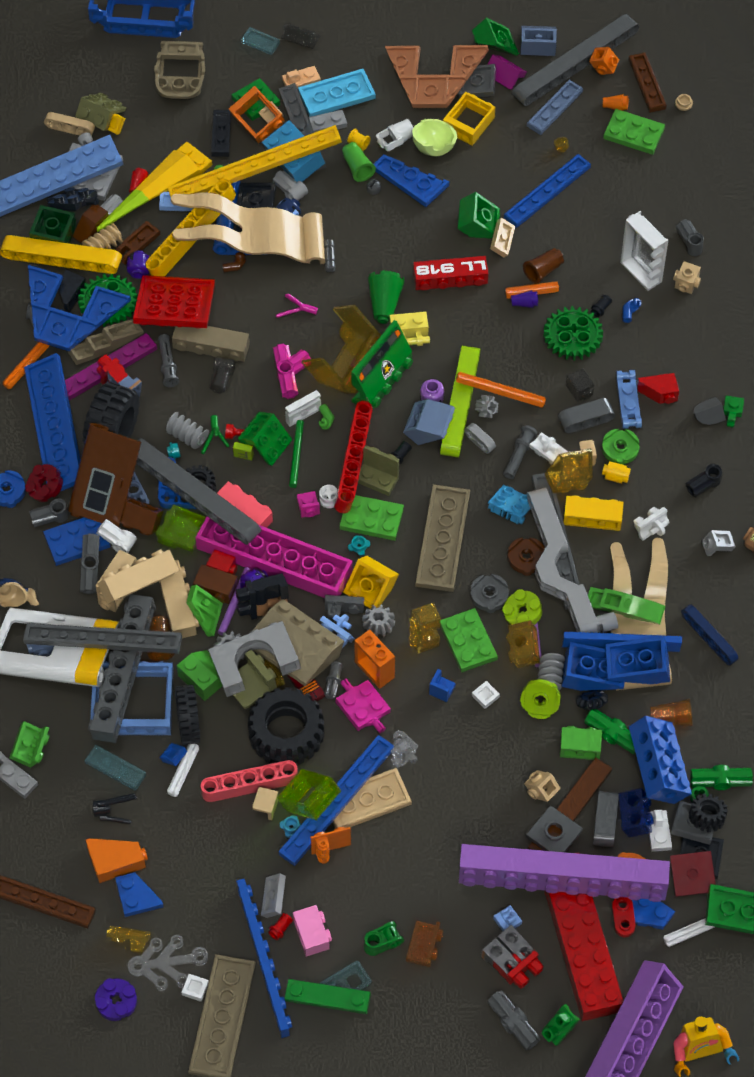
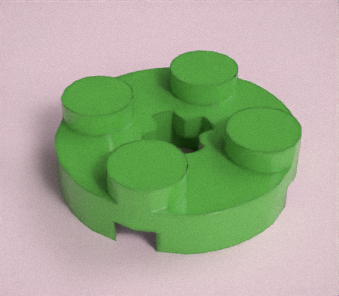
M613 429L604 436L601 449L609 461L624 465L632 462L638 456L640 448L639 439L630 430ZM617 444H624V449L617 448Z

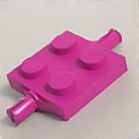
M347 678L342 680L341 685L346 692L337 697L335 702L357 731L373 725L379 734L384 732L386 728L380 722V719L389 714L391 708L369 680L354 687Z

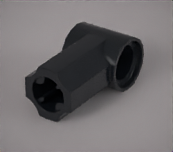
M710 464L704 472L688 481L685 486L690 495L696 498L709 488L717 487L721 482L722 468L717 464Z

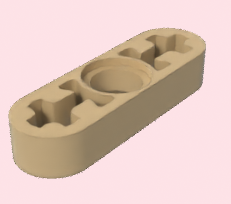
M54 112L47 113L44 124L50 129L79 136L87 132L92 136L95 130V125L90 121Z

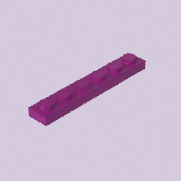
M146 333L109 354L108 357L111 360L117 358L120 361L119 364L125 369L156 351L157 345ZM97 362L65 380L69 401L101 382V375L97 372L99 367Z

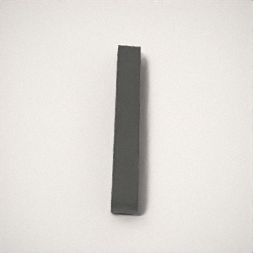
M622 15L518 84L514 88L512 95L524 106L530 105L590 65L589 61L595 48L610 47L611 50L635 35L639 30V24L629 15Z
M142 438L137 440L142 443L136 464L242 543L248 545L261 532L260 526L246 514Z

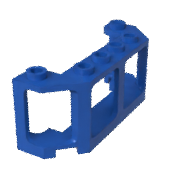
M90 0L88 7L89 20L94 24L96 22L104 26L103 30L108 33L177 38L183 30L187 29L189 31L193 28L195 0H108L106 11L99 9L98 4H94V0ZM191 3L190 11H184L185 7ZM114 5L143 6L141 19L112 17ZM153 6L179 9V14L176 16L175 21L149 19L150 8Z

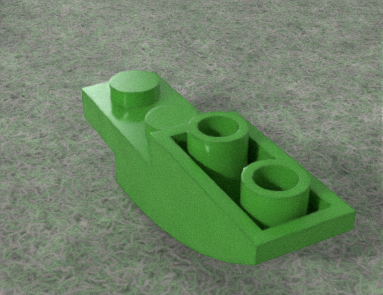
M590 587L588 593L593 609L614 612L627 618L660 625L665 605L606 588L603 590Z

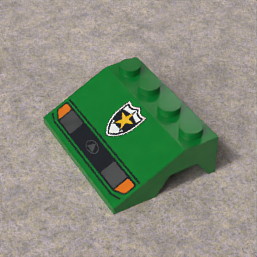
M394 320L352 370L351 384L359 391L352 399V403L357 405L359 401H367L372 405V409L374 407L377 408L381 403L382 397L388 395L392 385L401 379L405 369L411 367L413 363L412 350L397 321Z

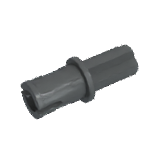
M333 661L331 663L329 675L326 677L327 684L324 692L326 699L333 700L336 696L338 685L341 684L340 676L343 664Z

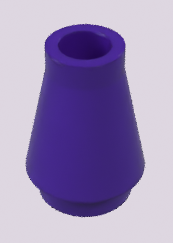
M533 290L512 295V306L528 308L538 306L537 291L533 292Z

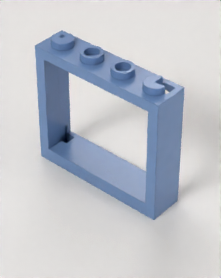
M104 661L103 664L104 671L110 664L107 661ZM140 661L136 677H167L165 719H123L119 735H171L173 663ZM92 686L90 720H93L94 705L99 701L100 687Z

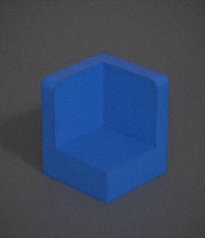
M437 669L430 682L429 695L447 702L456 683L441 677L442 670Z

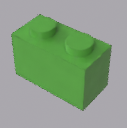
M575 726L562 727L560 757L594 760L596 757L600 760L602 730L592 727L586 729Z

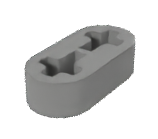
M471 423L464 429L467 437L484 453L489 454L496 448L493 439L475 423Z

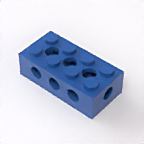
M644 716L630 725L629 730L647 798L675 804L691 795L690 782L685 771V764L682 760L673 722Z

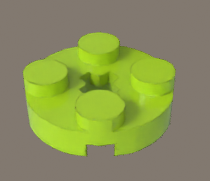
M519 589L507 599L502 611L507 622L512 627L523 629L522 627H531L540 620L542 604L536 594ZM523 606H526L525 608L527 609V611H522L521 613H519V609Z
M542 679L529 681L521 694V706L533 718L546 719L550 717L560 706L561 695L557 685ZM541 695L546 700H543L542 703H539V700L535 699V697Z

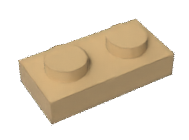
M503 218L497 220L490 249L503 258L509 254L515 226Z

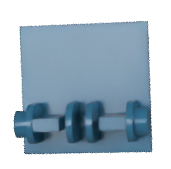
M505 485L488 501V509L492 513L499 516L501 514V517H504L507 512L506 519L510 518V521L516 524H523L525 521L524 516L530 510L527 495Z

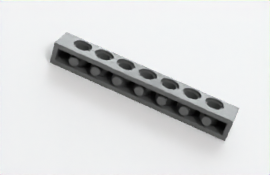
M130 594L129 600L124 604L125 614L119 621V629L149 631L156 608L153 597ZM113 650L110 652V664L104 671L105 681L99 688V701L94 705L93 720H90L88 726L93 740L117 742L143 651L123 652L124 650Z

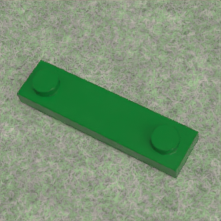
M288 979L284 999L286 1002L367 1014L371 993Z

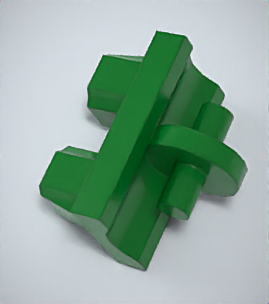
M565 1004L544 1027L542 1035L548 1042L552 1041L557 1046L580 1019Z

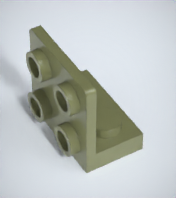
M365 445L363 448V465L360 469L358 483L390 496L399 480V459L392 454H386L375 447Z

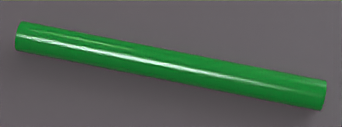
M302 420L296 421L289 483L291 488L297 487L304 425Z

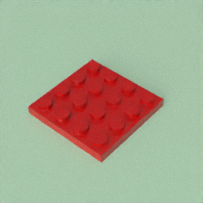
M143 275L134 311L133 324L207 328L215 289V279Z

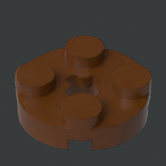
M518 538L509 546L507 560L515 571L522 573L524 576H530L532 573H535L536 564L545 547L535 538ZM523 553H530V558H524Z

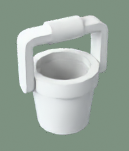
M408 119L394 125L392 124L376 134L377 143L386 151H390L403 145L405 141L410 139L414 127ZM388 135L393 139V142L389 144L383 139Z

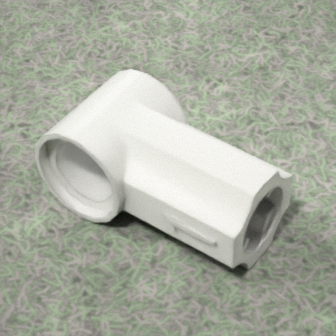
M107 519L104 520L96 532L111 543L116 552L122 550L129 553L137 540L133 533L121 530Z

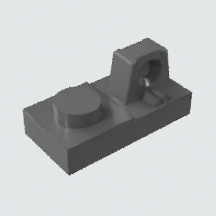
M325 595V610L328 612V618H333L335 615L340 617L341 611L349 612L350 614L364 613V597Z

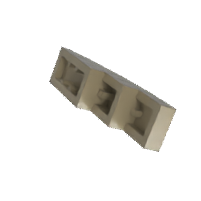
M133 319L104 327L102 333L86 337L84 343L76 345L72 350L68 351V354L74 363L78 365L127 344L142 335L144 331L139 324H133Z

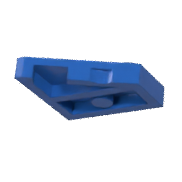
M135 872L115 877L125 917L163 908L161 899Z
M649 899L632 900L635 923L638 926H651L663 930L675 914L673 909L661 901L653 902Z

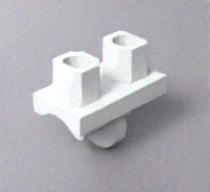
M542 432L529 445L535 451L534 453L548 460L549 464L553 467L557 466L568 454L567 450L555 442L556 439L553 437L549 438Z
M653 507L648 511L646 519L638 517L633 521L634 527L642 541L655 533L659 536L665 534L664 527L669 524L666 508L657 509Z

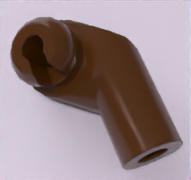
M238 252L235 254L236 259L233 262L223 263V272L240 270L246 263L245 254Z

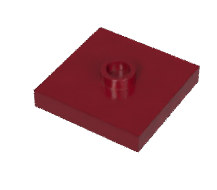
M711 851L670 856L675 897L706 894L710 884L716 885Z

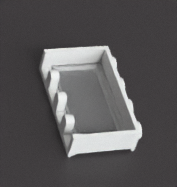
M641 211L630 215L626 219L620 263L649 291L662 282L668 239L664 238L644 216H641Z

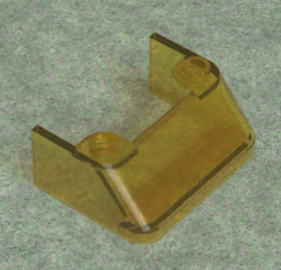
M356 305L334 307L333 309L343 321L340 327V336L345 342L333 365L330 366L324 358L305 359L301 363L318 382L346 394H353L358 390L351 384V372L380 338L381 334Z

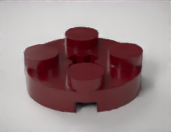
M50 464L36 465L28 478L25 490L32 498L39 502H47V499L56 497L63 485L60 470ZM46 480L47 484L42 486L43 482Z

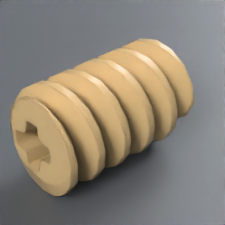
M111 223V226L107 225L105 229H101L93 237H88V241H82V245L111 249L110 245L116 248V241L122 244L123 240L117 226Z

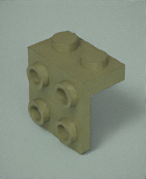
M90 94L89 96L81 97L75 117L90 121L95 127L107 131L113 114L125 112L126 107L120 101L107 98L106 94Z
M252 650L245 654L247 664L238 669L245 690L233 695L244 709L255 704L258 698L262 699L263 694L266 692L271 693L277 688L274 671L271 668L267 669L263 658L259 654L256 655Z

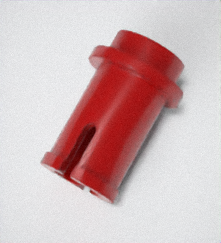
M282 913L274 926L269 927V935L275 940L283 938V933L293 922V919L288 914Z

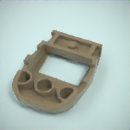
M161 41L162 49L161 52H158L157 62L154 66L155 84L158 94L171 99H189L198 96L201 93L205 75L203 42ZM164 60H199L198 77L163 76Z

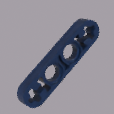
M688 605L681 610L686 622L727 665L730 666L738 660L736 651L693 605Z

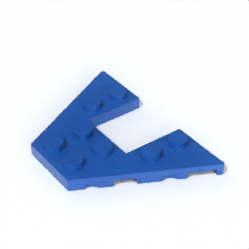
M28 265L35 341L70 351L131 300L128 295L96 286L82 317L52 308V302L63 280V276Z

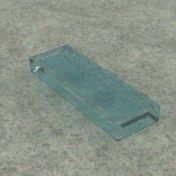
M97 745L94 746L85 759L87 765L135 791L146 777L145 771Z

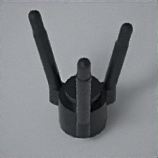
M132 793L111 799L93 801L94 817H100V821L107 820L131 824V820L107 816V814H111L112 804L136 800L137 796Z

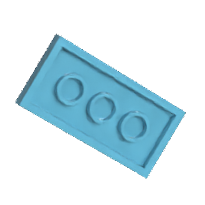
M364 69L298 87L299 95L309 117L376 99V94Z

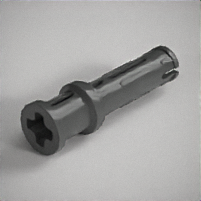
M162 334L158 337L162 358L161 372L164 375L163 385L174 387L179 384V378L176 375L177 365L173 362L170 337L167 334Z
M529 425L521 427L522 432L519 438L515 440V449L503 472L504 477L508 479L515 478L526 451L530 449L529 445L533 437L537 435L536 429Z

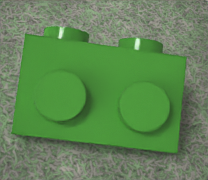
M23 721L9 758L30 768L36 763H40L44 754L42 752L43 746L46 745L49 739V727L45 726L41 729Z

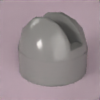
M87 132L81 134L78 137L80 145H86L93 142V138Z

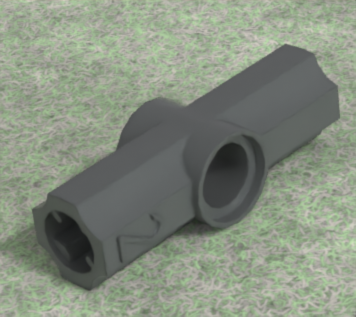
M95 534L83 535L80 592L84 594L97 593L100 536ZM86 561H93L95 565L87 567L84 563Z
M502 990L497 991L488 999L487 1003L500 1018L504 1029L509 1034H513L526 1051L536 1046L541 1038L528 1023L524 1012L519 1007H515Z

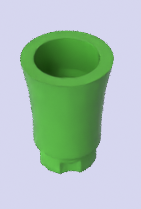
M351 142L343 147L344 159L351 170L354 180L363 182L371 178L375 173L376 167L367 158L362 149L355 142Z

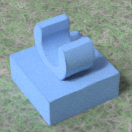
M511 905L493 916V919L502 931L510 925L517 928L522 924V920Z

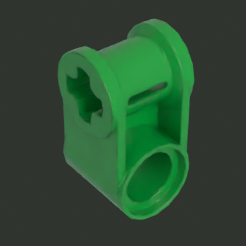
M394 921L369 931L365 935L363 948L366 954L375 956L389 949L396 948L405 941L403 936L399 935L396 929L397 924ZM376 941L378 944L372 946L368 942Z

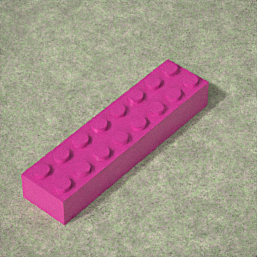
M207 516L196 536V547L198 550L212 554L215 549L232 555L236 558L237 565L249 567L250 569L259 568L264 570L268 577L283 573L287 584L325 598V595L341 596L353 571L352 560L259 525L261 532L246 545Z

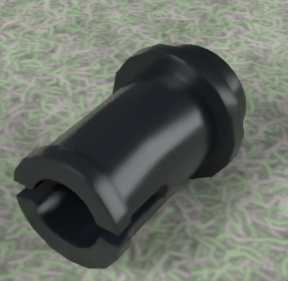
M606 294L602 295L600 300L592 305L591 313H594L595 317L603 316L606 308L612 303V299Z
M403 441L390 454L398 458L399 464H401L403 458L411 451L412 447L409 443Z

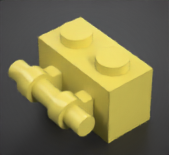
M426 312L390 315V324L394 320L398 322L409 345L417 344V346H423V344L430 343Z

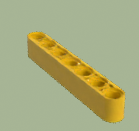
M228 179L219 180L208 192L223 196L230 201H233L236 197L235 190ZM193 208L175 229L211 225L221 213L205 208ZM171 233L146 261V267L150 275L165 277L197 240H176Z
M12 235L5 236L0 248V255L9 260L115 274L122 259L121 253L116 250Z

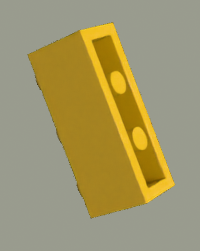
M566 496L564 525L620 531L623 502L615 499L602 500L595 497Z

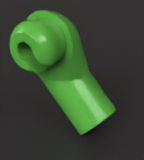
M323 404L319 407V411L323 415L322 420H319V426L325 430L332 426L335 417L328 406Z

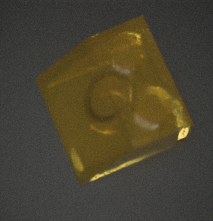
M591 448L561 453L556 457L545 473L553 493H566L575 489L583 490L588 486L587 484L593 478Z

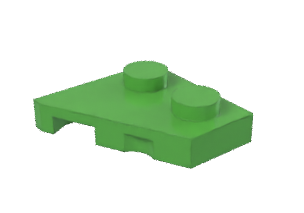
M193 585L190 588L186 603L208 637L214 636L223 603L198 585Z

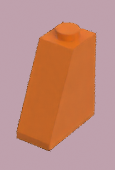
M86 839L87 849L99 883L146 868L145 860H148L145 848H140L139 842Z

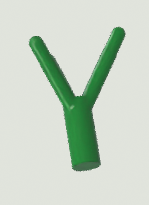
M216 415L210 417L211 432L201 451L202 454H205L213 435L219 436L226 447L230 446L219 430L218 416Z

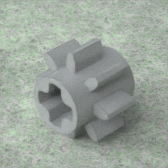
M481 395V399L476 400L475 410L480 412L479 417L492 418V414L497 413L498 403L494 401V396Z

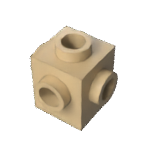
M684 261L680 271L676 270L673 278L676 281L675 288L681 292L692 294L694 288H698L701 278L699 275L701 267Z
M539 770L533 772L524 783L530 797L546 802L561 789L551 773Z

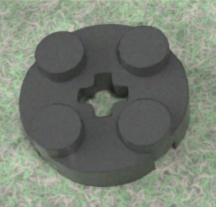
M481 575L471 585L470 599L473 604L488 613H494L496 610L501 609L508 599L509 590L507 582L498 575ZM493 590V595L488 596L485 591Z

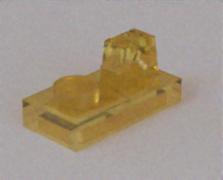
M110 926L107 929V937H111L112 941L124 942V939H130V951L143 953L146 942L151 939V932Z

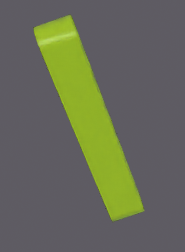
M461 347L450 405L454 406L455 410L452 415L453 418L449 423L447 434L442 439L440 455L457 458L460 456L473 387L456 382V377L459 372L476 376L480 348Z

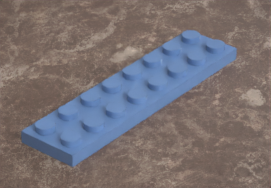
M107 135L0 180V217L124 165L111 136Z

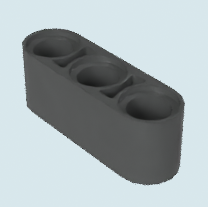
M602 398L565 409L558 414V418L565 433H573L607 423L615 418V413L609 400Z
M598 791L593 846L610 848L614 846L619 793Z

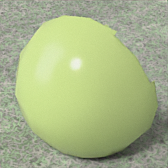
M438 119L421 120L412 129L414 144L420 152L428 156L438 157L445 155L453 148L457 140V132L453 126Z

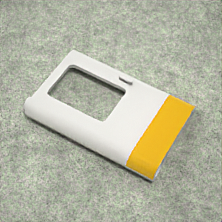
M9 608L0 628V674L100 687L103 684V664L109 649L54 646L51 655L48 657L1 651L13 623L117 629L119 621Z

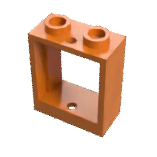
M256 86L229 108L232 116L258 144L270 136V133L280 128L285 121L282 114ZM260 100L275 118L256 134L242 119L241 115Z
M369 629L355 640V663L380 689L395 678V656Z

